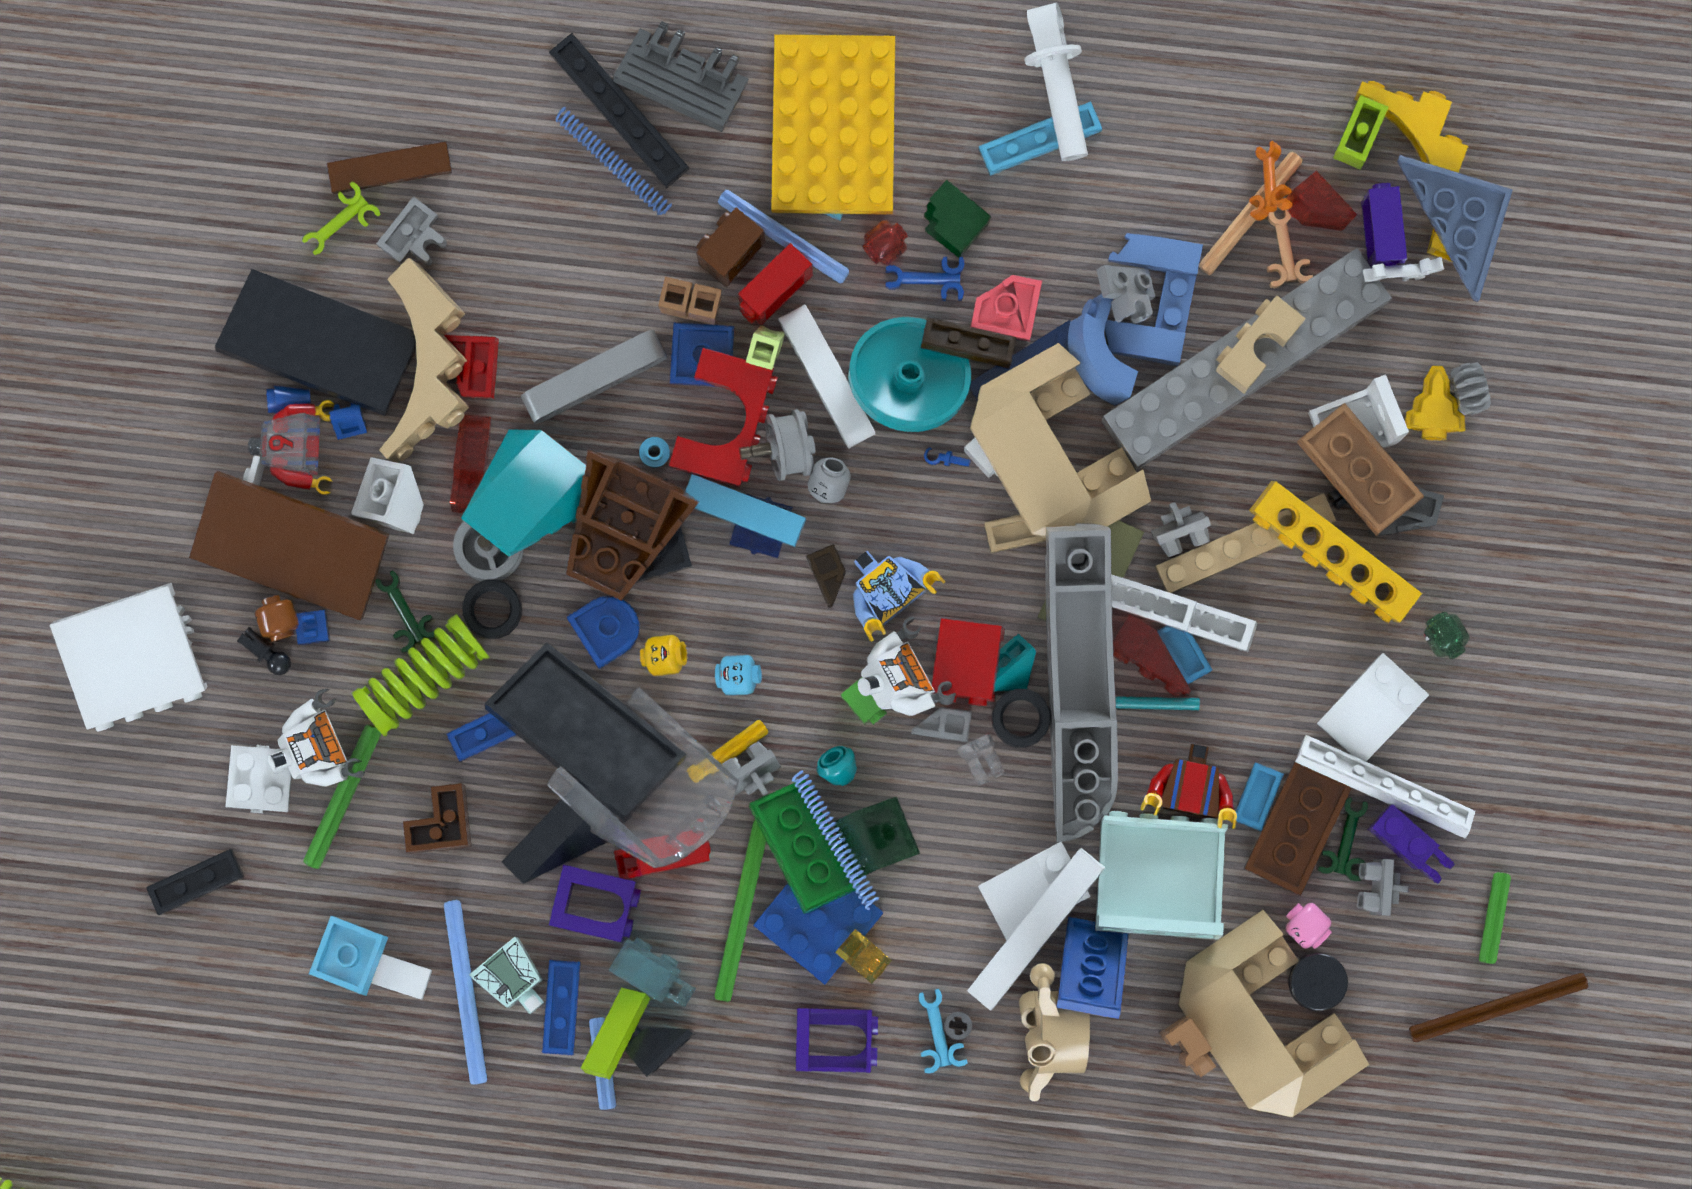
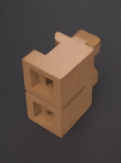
M665 277L658 307L663 314L715 325L722 298V289L696 283L694 289H692V282Z
M1183 1016L1159 1033L1166 1044L1173 1046L1177 1043L1182 1049L1179 1056L1180 1064L1186 1067L1190 1066L1197 1076L1202 1077L1216 1067L1207 1054L1212 1048L1192 1018Z

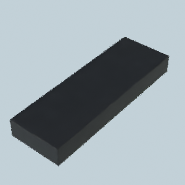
M229 849L149 885L146 889L158 916L238 881L244 878V874L233 849Z

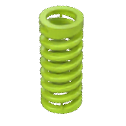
M457 613L448 619V623L445 626L449 632L453 633L458 644L443 629L436 628L434 630V636L446 656L430 639L423 638L421 646L432 665L415 648H410L407 653L419 675L402 658H397L394 661L406 685L389 668L382 669L381 675L394 697L377 679L370 678L368 680V685L382 709L374 702L371 696H368L371 692L366 686L362 689L357 688L351 693L361 709L384 737L388 735L390 729H397L399 727V719L396 713L404 719H410L413 715L410 704L417 709L425 707L426 701L422 692L430 699H436L439 696L435 682L443 689L451 688L452 680L448 672L457 679L464 678L465 670L461 662L470 669H476L478 667L476 656L480 661L490 658Z

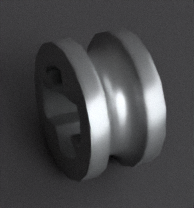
M953 1012L946 1018L944 1028L948 1036L960 1040L966 1038L971 1033L972 1021L965 1013ZM954 1017H962V1022L967 1023L966 1031L961 1030L963 1033L961 1035H955V1030L949 1028L950 1021L955 1022Z

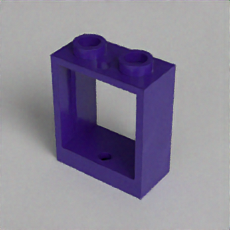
M1390 183L1375 184L1372 186V189L1367 191L1361 201L1367 262L1371 268L1377 264H1384L1385 266L1403 265L1407 260L1400 187H1391Z

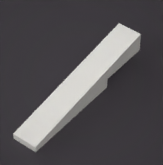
M1111 574L1112 608L1249 652L1258 624L1256 621Z

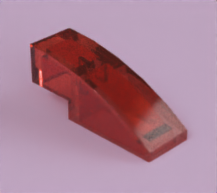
M464 415V418L459 423L450 497L452 512H465L488 469L491 417Z

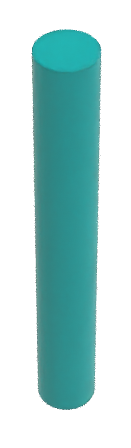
M1115 696L1116 709H1200V698Z

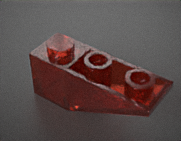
M1130 614L1113 640V657L1126 665L1129 661L1139 667L1138 673L1150 681H1154L1155 678L1166 684L1164 689L1178 698H1180L1181 694L1187 697L1191 693V689L1158 632Z

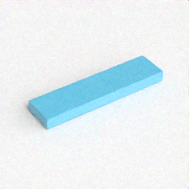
M1091 101L1078 106L1084 137L1086 138L1101 132L1102 127ZM1052 117L979 146V151L990 176L1059 149Z
M694 474L691 475L685 492L699 501L694 509L793 547L796 546L806 518Z

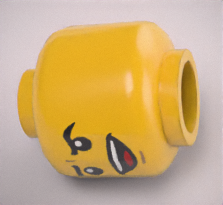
M675 635L654 636L648 638L645 647L640 650V661L642 666L647 667L649 673L653 676L677 674L687 664V648L685 643L680 641Z

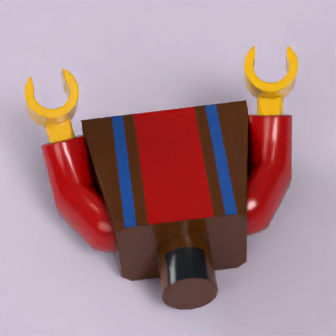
M1191 744L1188 761L1176 759L1173 764H1165L1151 779L1147 795L1140 806V809L1143 811L1146 805H1152L1155 808L1153 815H1157L1161 808L1206 818H1218V828H1222L1223 820H1229L1232 823V829H1234L1237 821L1233 795L1226 777L1219 773V767L1206 765L1209 747Z

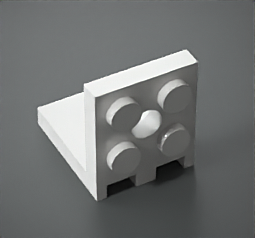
M1386 375L1375 378L1365 390L1308 412L1313 427H1315L1345 403L1383 448L1399 443L1409 432Z

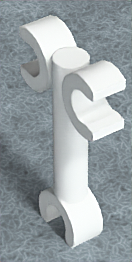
M1442 257L1434 260L1426 258L1420 260L1419 264L1373 265L1371 269H1364L1363 275L1365 282L1402 277L1403 281L1413 278L1420 280L1425 278V275L1444 270Z

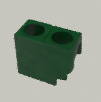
M948 180L931 196L930 202L926 205L927 211L924 213V217L929 221L925 232L958 258L962 257L989 225L991 216L985 210L969 199Z

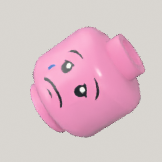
M1298 903L1286 915L1290 920L1286 925V932L1302 948L1307 949L1312 946L1316 949L1332 933L1329 929L1331 926L1330 918L1314 903H1308L1304 907Z

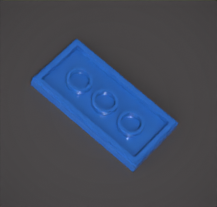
M1068 917L1056 1007L1119 1019L1129 933L1095 931L1096 922Z

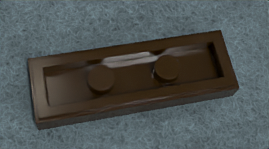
M927 317L920 348L1010 369L1016 337Z

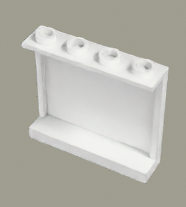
M172 583L54 621L50 624L87 730L94 727L97 732L106 730L114 726L113 721L125 718L126 722L136 720L144 716L142 711L154 708L155 712L173 707L172 701L181 698L184 699L185 703L202 697L201 692L205 691L208 687L207 683H203L176 606Z

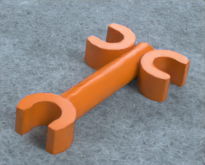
M1270 141L1268 152L1260 146L1256 148V156L1263 162L1265 197L1255 195L1249 199L1252 205L1256 208L1258 207L1257 210L1250 212V216L1257 221L1264 220L1270 212H1275L1277 207L1281 210H1287L1292 207V202L1283 198L1292 193V190L1285 184L1276 187L1275 162L1281 155V147L1274 141Z

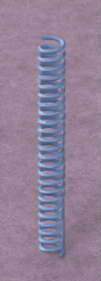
M566 107L559 111L556 116V122H560V126H565L564 129L569 130V134H573V138H578V142H582V146H587L586 149L591 150V154H595V158H600V163L604 162L605 167L609 166L608 170H613V175H617L618 179L622 178V183H626L627 187L631 186V191H635V195H639L640 199H644V203H648V207H653V211H657V215L665 214L670 209L672 203L660 212L667 203V199L656 208L663 195L652 203L653 199L659 194L656 191L647 200L648 196L654 191V187L643 195L644 191L650 186V183H647L638 192L639 188L645 183V179L633 188L641 178V175H638L629 184L630 180L636 175V171L624 180L632 170V167H629L620 176L622 171L628 166V163H625L616 172L623 159H620L612 167L613 163L619 158V155H616L607 164L608 160L614 155V151L603 159L604 155L610 150V147H607L598 156L599 152L606 146V143H603L593 152L601 142V139H598L589 148L590 144L597 138V135H594L585 144V141L592 135V131H589L581 139L582 135L588 130V127H585L576 136L584 123H580L572 131L573 127L579 122V119H576L567 128L568 124L575 118V115H572L563 123L565 118L569 116L570 111H567L558 120L561 113L566 110Z

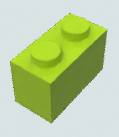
M1360 95L1333 159L1361 170L1388 110V106Z

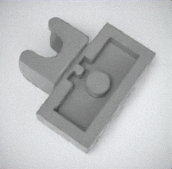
M413 196L376 245L400 264L412 253L424 264L430 266L432 259L425 252L426 247L429 244H436L444 248L447 245V241L430 228L437 220L438 215Z
M1103 265L1096 270L1103 298L1115 299L1111 302L1114 318L1118 323L1130 316L1132 323L1138 324L1152 315L1150 301L1155 298V293L1148 269Z

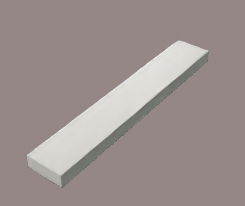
M1305 735L1295 761L1296 763L1387 804H1393L1398 809L1460 837L1466 838L1469 834L1475 815L1474 810Z
M1080 848L967 991L990 1011L993 1010L1105 867L1084 849Z

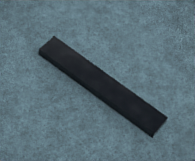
M573 33L569 34L549 51L551 57L666 189L690 170L689 166L621 88L613 82V79Z

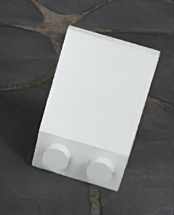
M1382 653L1318 721L1317 725L1350 755L1366 762L1409 718L1429 694Z
M1062 842L1053 845L978 886L1006 940H1008L1071 860ZM1088 890L1078 903L1091 897Z

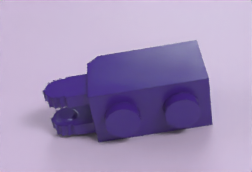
M1393 804L1387 806L1367 829L1414 870L1419 869L1434 883L1438 884L1442 878L1436 870L1425 863L1431 855L1445 868L1451 869L1455 865L1449 857L1438 849L1439 844Z

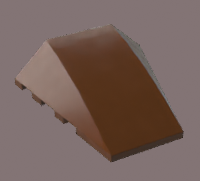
M587 450L585 475L582 479V492L577 508V521L572 537L566 575L619 600H623L698 505L699 501L680 487L632 464Z

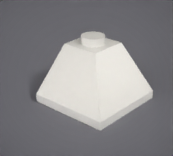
M371 457L351 515L394 530L414 534L416 526L420 522L424 504L411 466Z

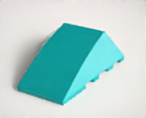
M509 429L461 519L510 557L540 541L541 537L559 531L562 526L571 521L573 523L577 521L576 514L580 503L581 485L586 465L542 430Z

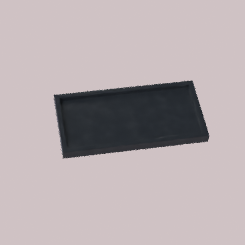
M251 269L218 338L215 351L386 416L416 350V339L414 331Z
M547 642L485 702V710L624 822L686 759L684 751Z

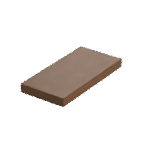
M1345 403L1297 441L1299 446L1376 536L1424 497Z

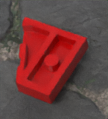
M444 335L467 360L462 366L463 369L460 374L456 376V384L461 396L464 398L494 399L499 339L487 336Z

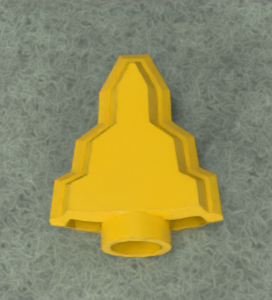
M1431 366L1423 380L1422 393L1414 398L1412 409L1405 414L1407 428L1422 431L1421 438L1424 440L1443 441L1447 440V433L1465 431V415L1459 412L1457 399L1450 394V380L1443 366Z

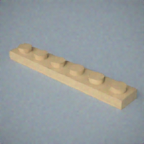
M1324 493L1304 501L1305 504L1331 524L1336 522ZM1286 509L1279 512L1278 521L1283 526L1288 525L1292 520V514ZM1253 523L1155 566V569L1165 591L1173 593L1284 544L1277 539L1279 533L1271 527L1265 530L1258 524ZM1312 527L1306 528L1303 531L1302 537L1315 530Z

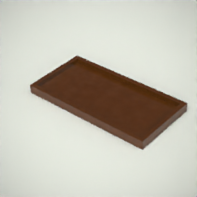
M217 471L214 473L189 558L361 621L364 618L390 534Z

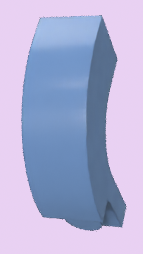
M1102 294L1094 299H1089L1083 307L1082 315L1070 322L1068 348L1069 353L1080 362L1076 370L1084 384L1099 398L1116 406L1131 397L1138 371L1116 359L1106 344L1104 330L1113 299L1103 298Z

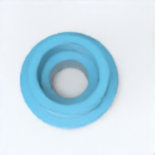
M650 437L641 444L639 455L645 465L658 468L668 461L670 449L663 439ZM658 447L660 454L657 457H651L649 455L650 448Z

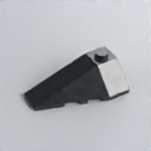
M576 784L508 854L502 863L525 884L574 858L612 841L633 818L630 816L624 822L580 785Z

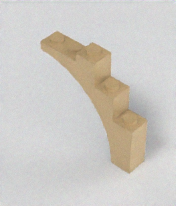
M410 258L387 279L401 297L410 316L416 339L417 355L414 388L407 409L393 434L379 449L387 459L396 463L407 459L414 451L413 447L421 439H426L434 432L436 424L447 429L450 426L453 427L464 418V412L469 408L446 383L460 374L463 369L462 366L467 360L444 336L459 326L460 319L465 313L423 267Z

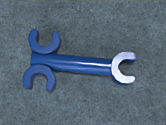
M943 257L941 267L944 273L902 272L899 267L889 265L886 267V273H895L898 279L895 282H886V288L895 290L901 284L944 285L941 289L942 301H946V293L950 289L956 290L958 292V301H962L964 290L960 285V273L964 269V259L959 257L958 267L952 269L947 265V257Z

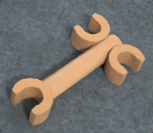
M1290 208L1284 210L1285 217L1283 219H1277L1274 216V212H1270L1267 216L1270 224L1276 228L1282 266L1280 264H1271L1267 267V272L1276 271L1280 274L1278 281H1272L1269 284L1270 288L1274 289L1281 287L1284 282L1298 281L1299 283H1305L1313 277V275L1303 276L1300 273L1301 267L1310 265L1309 259H1301L1294 265L1287 226L1291 218Z

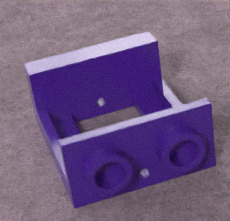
M563 864L549 925L623 943L624 937L630 938L634 920L629 919L631 908L638 907L641 890L636 889L638 883L635 881ZM574 883L619 895L624 903L622 916L615 922L605 923L567 914Z
M797 1008L796 1071L871 1073V1066H877L878 1048H871L872 1035H878V1016H872V1010ZM810 1024L858 1026L866 1035V1047L856 1056L809 1055Z

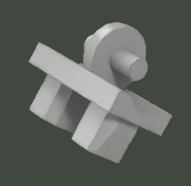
M1173 502L1169 504L1170 513L1161 516L1164 526L1151 530L1153 539L1161 546L1164 553L1171 557L1183 551L1179 538L1189 534L1194 547L1208 543L1210 540L1207 527L1211 526L1208 516H1205L1202 511L1192 515L1190 506L1178 509L1177 504Z
M756 742L746 750L752 761L741 767L735 757L730 758L721 765L725 774L723 779L734 796L743 790L750 795L758 789L763 796L767 795L768 791L764 785L774 780L771 773L781 767L771 749L767 750L760 742Z
M1374 859L1373 862L1360 863L1359 877L1361 880H1372L1371 893L1359 892L1357 908L1370 911V915L1391 916V904H1399V892L1409 893V886L1400 885L1401 873H1393L1394 860Z

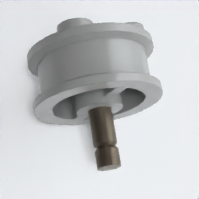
M798 409L792 410L791 415L777 418L773 414H767L765 420L767 443L739 448L741 460L770 455L772 467L778 481L785 480L786 475L800 472L803 476H809L814 466L812 454H815L814 439L812 436H807L808 421L805 411L800 412Z
M465 521L457 529L453 541V551L457 563L470 577L478 581H502L508 578L517 570L523 558L524 549L509 557Z

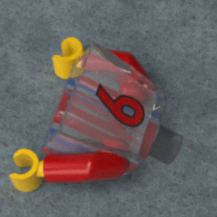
M325 400L319 406H315L314 403L287 405L275 414L272 420L263 422L261 425V437H251L249 439V453L251 455H260L261 465L270 467L271 475L285 485L305 490L316 488L317 492L321 495L330 494L331 492L321 491L319 483L322 480L333 481L327 476L313 479L312 475H318L320 418L327 422L331 421L330 415L324 414L322 410L325 407H334L335 404L330 400Z

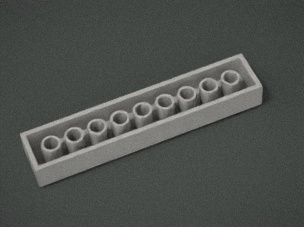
M1358 248L1281 298L1306 319L1284 347L1269 338H1263L1254 343L1256 357L1267 366L1245 394L1216 372L1220 364L1216 359L1227 346L1233 349L1239 341L1235 337L1247 322L1252 326L1259 317L1257 314L1105 414L1101 421L1117 446L1123 448L1136 471L1386 306L1392 297L1380 280L1365 282L1363 270L1371 269Z

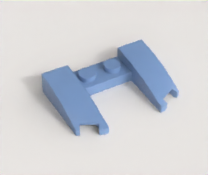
M1127 233L1124 238L1128 240V243L1119 254L1112 252L1109 255L1108 261L1164 272L1165 277L1155 327L1107 320L1105 324V333L1109 344L1107 346L1112 354L1178 367L1203 244Z

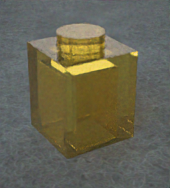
M856 929L835 952L871 984L884 972L885 968L892 961Z

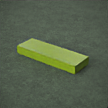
M621 987L581 1066V1069L586 1074L610 1080L650 1001L646 993Z

